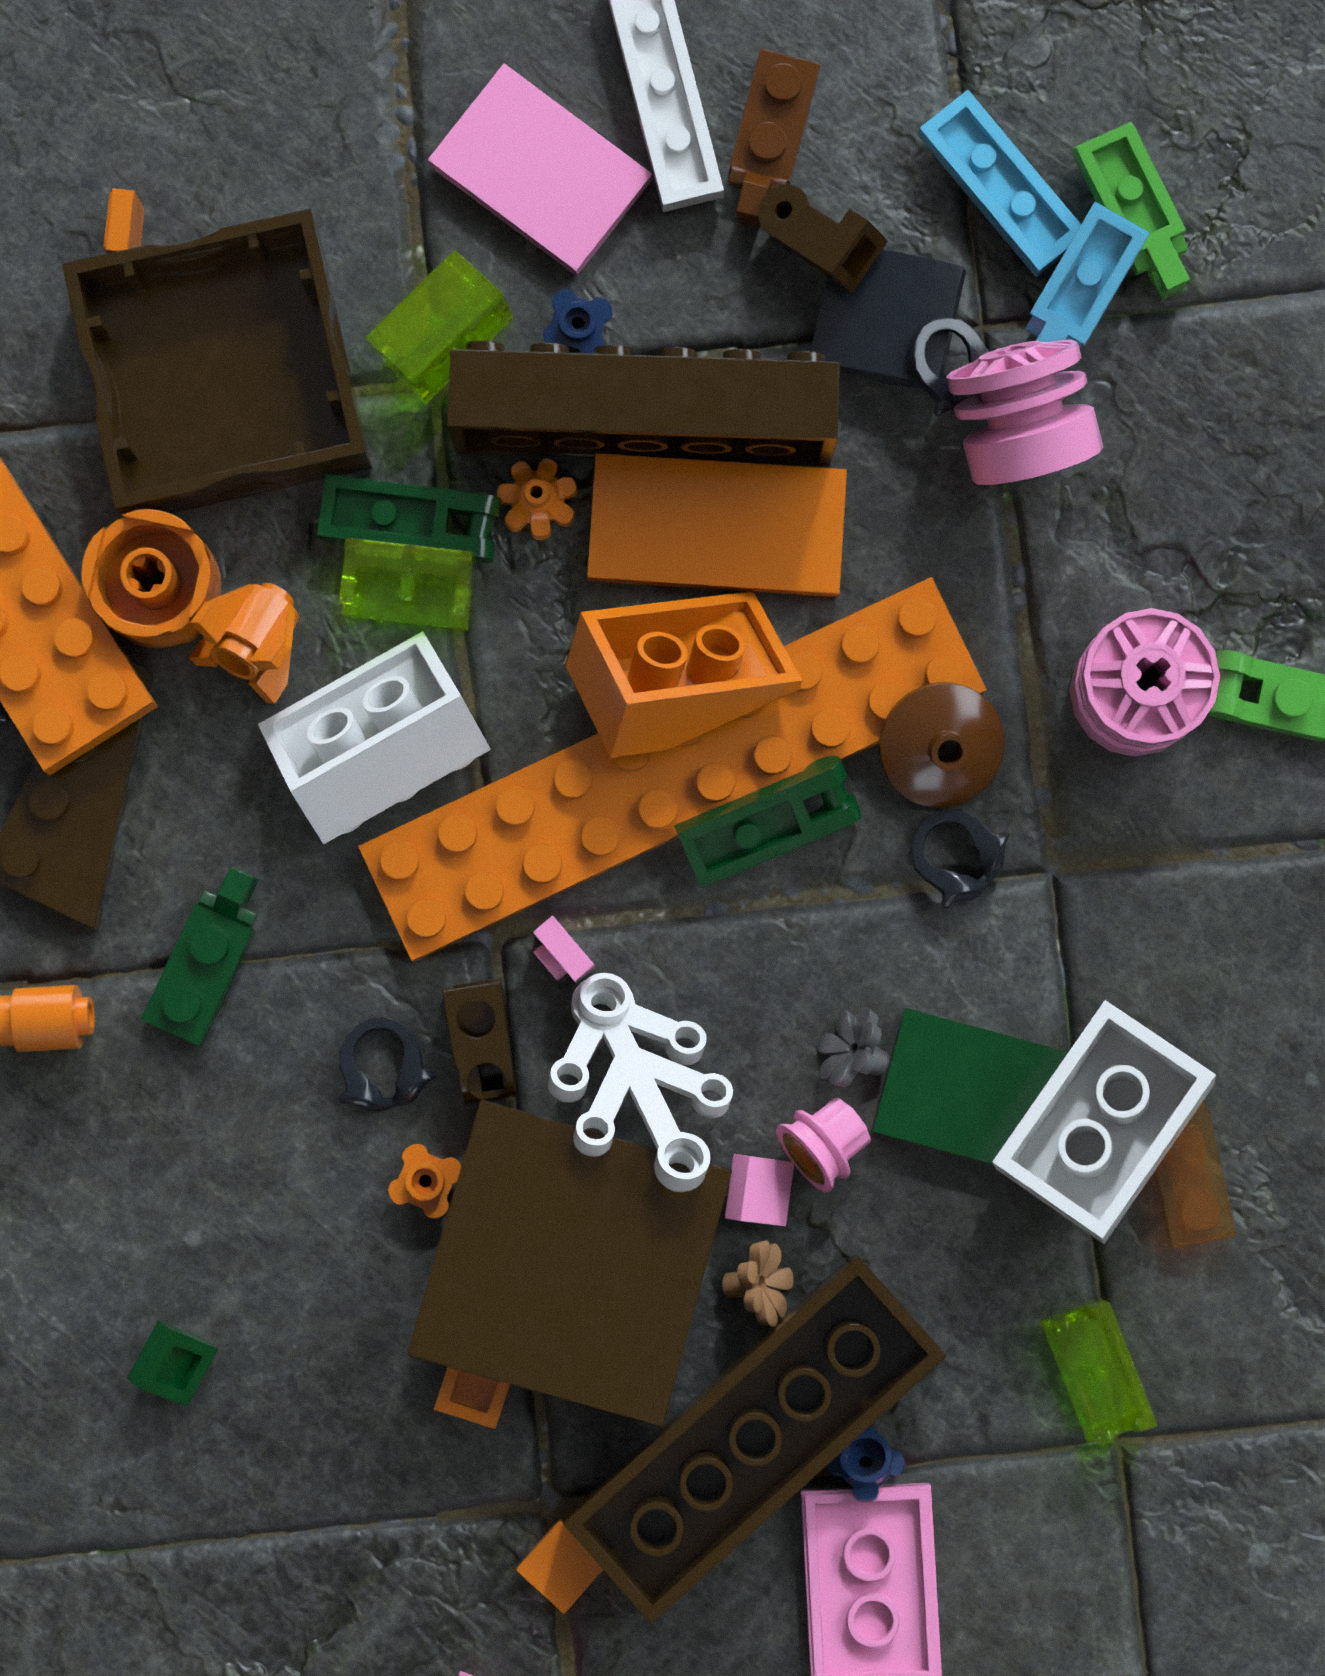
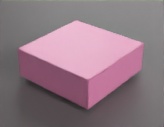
M734 1154L725 1218L786 1226L795 1162Z

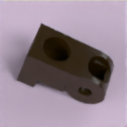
M783 184L771 189L763 197L759 206L758 219L760 225L770 236L776 239L787 252L853 293L888 242L869 220L850 208L840 223L827 216L800 187L792 184Z
M502 977L446 986L442 992L454 1063L458 1067L465 1105L480 1103L481 1100L492 1101L516 1097L515 1074Z

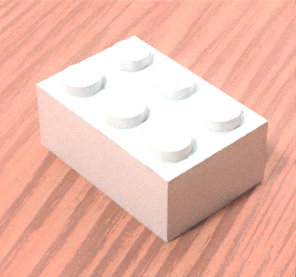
M1105 1000L992 1162L996 1170L1105 1244L1215 1085L1216 1074Z

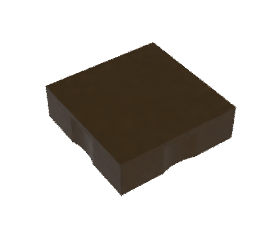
M311 208L224 227L203 238L185 243L169 245L148 244L62 264L80 350L87 361L95 385L97 398L96 424L113 503L121 516L142 509L160 510L172 514L325 479V473L345 475L372 468L320 232Z
M481 1100L407 1355L411 1358L485 1379L505 1382L565 1399L577 1405L659 1428L663 1427L732 1170L709 1164L705 1178L697 1188L685 1192H675L666 1188L655 1174L654 1162L658 1152L655 1148L613 1137L612 1145L605 1154L596 1157L587 1156L581 1153L574 1144L573 1135L576 1126ZM585 1129L583 1131L590 1139L597 1140L605 1137L604 1134ZM673 1163L669 1165L677 1172L691 1173L684 1164Z

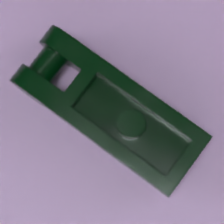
M325 473L317 537L322 541L455 557L477 563H492L496 542L490 540L492 522L500 517L502 499L482 493ZM450 513L468 516L465 535L447 533Z
M828 756L818 759L808 765L802 772L674 825L700 888H704L857 822L861 818L862 812L856 797L846 792L843 781L846 779V772L838 756ZM820 794L824 804L820 809L808 813L803 800Z

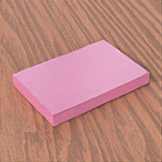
M505 63L428 158L429 166L576 277L652 181L651 172Z
M930 1483L881 1485L878 1497L871 1502L856 1500L851 1486L800 1489L810 1676H942Z

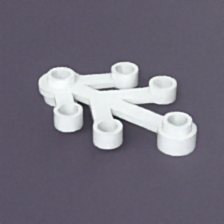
M609 973L592 975L581 982L573 993L571 1012L579 1027L564 1058L556 1061L551 1068L548 1081L549 1091L553 1097L562 1102H575L581 1099L586 1092L589 1081L587 1065L600 1041L604 1038L613 1061L589 1112L582 1114L577 1120L573 1135L576 1148L584 1155L592 1157L601 1156L610 1149L615 1133L614 1120L629 1090L658 1150L654 1162V1171L658 1180L666 1188L675 1192L693 1190L705 1178L710 1163L709 1149L699 1137L679 1131L657 1085L691 1098L694 1110L706 1118H718L727 1112L733 1096L732 1085L722 1075L715 1073L702 1074L682 1066L698 1062L703 1055L707 1037L700 1025L691 1021L677 1022L635 1005L633 994L628 985L616 975ZM604 1004L610 1007L612 1011H601L593 1006ZM631 1031L665 1043L666 1053L672 1061L639 1048ZM679 1038H688L692 1040L696 1046L693 1048H684L680 1046L676 1042V1040ZM569 1074L576 1077L579 1083L576 1085H566L558 1077ZM706 1090L715 1091L721 1095L722 1100L710 1101L703 1096L702 1092ZM587 1128H596L602 1131L605 1137L597 1140L590 1139L583 1131ZM673 1163L684 1164L691 1173L677 1172L669 1165Z

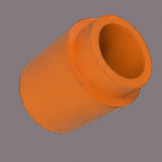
M78 985L15 988L12 995L0 996V1045L2 1047L15 1046L17 1052L80 1049L84 1042V1035H93L95 1011L93 1000L91 997H82Z

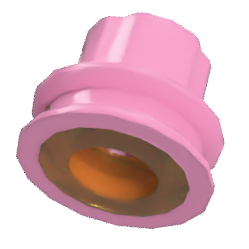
M833 1098L814 1115H810L803 1110H797L793 1115L791 1124H779L776 1129L778 1140L791 1162H795L794 1166L813 1186L823 1192L832 1191L836 1178L847 1179L851 1171L848 1160L871 1142L867 1127L860 1116L840 1098Z

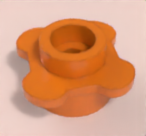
M413 1144L408 1146L402 1154L404 1166L399 1178L393 1180L389 1185L390 1198L398 1205L411 1203L423 1208L426 1216L439 1218L446 1214L449 1209L447 1197L453 1183H456L458 1180L461 1164L453 1157L443 1160L429 1154L424 1145ZM429 1175L431 1177L432 1183L429 1187L421 1186V1176Z

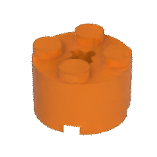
M135 510L122 515V518L116 520L108 527H103L90 541L84 554L81 570L83 588L93 610L99 618L123 639L146 648H169L194 641L200 635V632L190 622L204 602L221 595L219 567L207 545L182 519L160 510ZM156 568H158L163 574L164 580L162 584H154L151 591L148 592L140 581L142 577H153Z

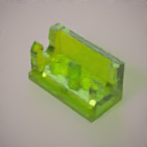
M454 250L365 338L382 356V362L427 404L449 382L450 349L466 350V343L491 341L514 316L503 293L460 253Z
M346 538L340 588V603H343V617L469 631L477 564L472 551Z
M1099 1297L1040 1320L1088 1443L1095 1441L1098 1444H1108L1115 1440L1114 1436L1130 1430L1142 1432L1158 1426L1109 1301Z

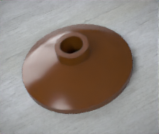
M952 682L927 684L906 694L889 712L883 724L879 740L881 765L890 783L907 799L927 807L944 808L956 806L977 796L995 777L1004 754V731L994 707L975 690ZM947 740H955L957 742L956 754L949 760H940L938 757L940 745Z

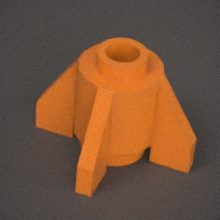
M263 583L262 585L248 584L204 602L190 622L204 637L200 640L189 658L196 666L217 667L219 664L232 675L250 680L248 684L266 703L275 704L288 684L293 631L299 623V615L293 607V598L279 586Z

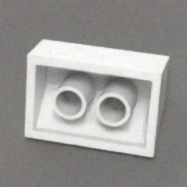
M423 631L258 724L290 792L323 844L341 834L355 830L362 822L398 802L410 799L422 788L452 771L466 767L475 758L491 750Z

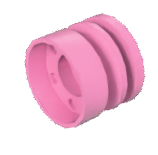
M1029 341L1006 346L981 355L974 362L966 364L946 376L950 393L954 395L976 394L959 402L954 407L956 417L960 420L987 419L988 425L973 432L963 440L968 466L974 483L977 485H995L1034 478L1076 465L1101 452L1103 443L1094 407L1087 404L1063 405L1062 399L1084 388L1088 383L1084 372H1058L1076 364L1082 358L1077 341Z
M1154 608L1128 612L1103 627L1075 663L1069 689L1074 716L1088 737L1110 752L1134 757L1162 752L1202 723L1216 702L1220 672L1215 650L1202 630L1178 613ZM1153 667L1161 676L1155 682L1156 687L1152 686L1144 691L1139 688L1136 682L1142 675L1141 671L1145 672Z

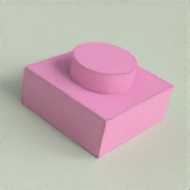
M553 915L533 932L542 943L533 953L557 981L568 974L577 984L596 968L595 964Z

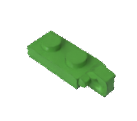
M1129 122L1076 146L1072 155L1095 201L1150 232L1149 237L1131 266L1135 275L1147 271L1161 300L1184 291L1186 284L1190 282V278L1179 256L1187 253L1188 250L1184 239L1186 228L1134 124Z

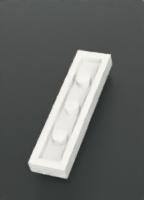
M608 0L663 212L723 198L724 188L675 1Z

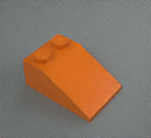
M754 591L580 612L566 662V668L611 758L674 748L799 690L803 681Z

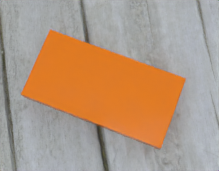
M596 453L587 580L590 582L839 597L847 469Z

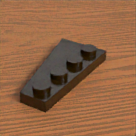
M132 665L150 693L154 676ZM145 715L52 775L44 772L36 760L0 832L1 885L99 930L103 913L101 906L107 879L111 876L116 853L114 846L121 814H124L129 793L127 788L133 758L137 755Z

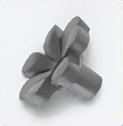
M861 1008L856 1017L849 1011L844 1010L836 1021L838 1036L826 1033L820 1039L818 1051L830 1056L820 1067L822 1079L828 1080L834 1085L846 1087L851 1084L858 1072L864 1074L872 1073L879 1076L887 1069L890 1056L887 1052L876 1047L881 1039V1029L877 1027L878 1016L869 1008Z

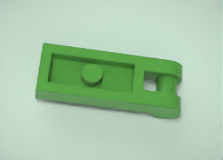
M1217 651L1216 657L1220 681L1216 702L1207 714L1208 716L1325 743V674L1256 659L1236 651ZM1243 680L1259 683L1254 703L1239 698Z

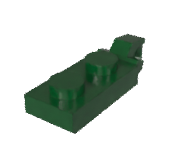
M230 867L217 896L208 891L203 892L198 904L195 903L141 1020L202 1047L256 931L253 930V926L258 914L247 910L246 907L259 879L240 869Z

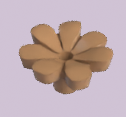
M767 1240L751 1245L748 1262L739 1264L737 1272L725 1273L722 1287L724 1294L728 1298L744 1297L745 1310L754 1312L760 1325L775 1327L778 1322L777 1317H784L787 1310L786 1299L780 1293V1290L791 1289L794 1277L791 1268L778 1269L782 1257L781 1250L776 1243L769 1244Z

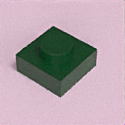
M158 1320L127 1379L142 1390L188 1406L218 1348L202 1337Z

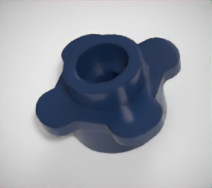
M570 289L558 291L552 298V306L555 309L552 323L543 331L545 343L565 345L571 353L594 354L595 347L604 345L602 340L604 324L611 320L613 315L610 303L601 297L595 298L592 301L577 297ZM574 319H582L584 322L583 327L575 329L572 326Z
M870 1426L827 1465V1469L831 1475L842 1477L852 1487V1493L856 1500L871 1502L878 1497L881 1485L890 1477H899L902 1474L905 1461L903 1455L897 1450H891L887 1441L878 1435L877 1429ZM863 1458L870 1459L872 1462L871 1467L867 1469L862 1468L859 1465L860 1460Z

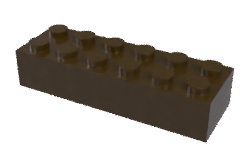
M471 341L466 343V350L450 349L447 426L456 454L595 458L596 453L756 464L831 466L838 439L840 362L825 361L824 354L811 351L789 353L787 360L761 359L760 352L748 349L727 350L723 352V358L697 357L696 350L684 347L662 348L659 350L658 356L633 355L631 348L621 345L598 346L594 348V354L569 353L567 346L557 343L533 344L530 346V352L504 351V345L498 342Z
M853 1254L779 1320L775 1327L768 1330L664 1424L663 1427L565 1514L563 1524L652 1625L946 1358L947 1355L861 1258Z

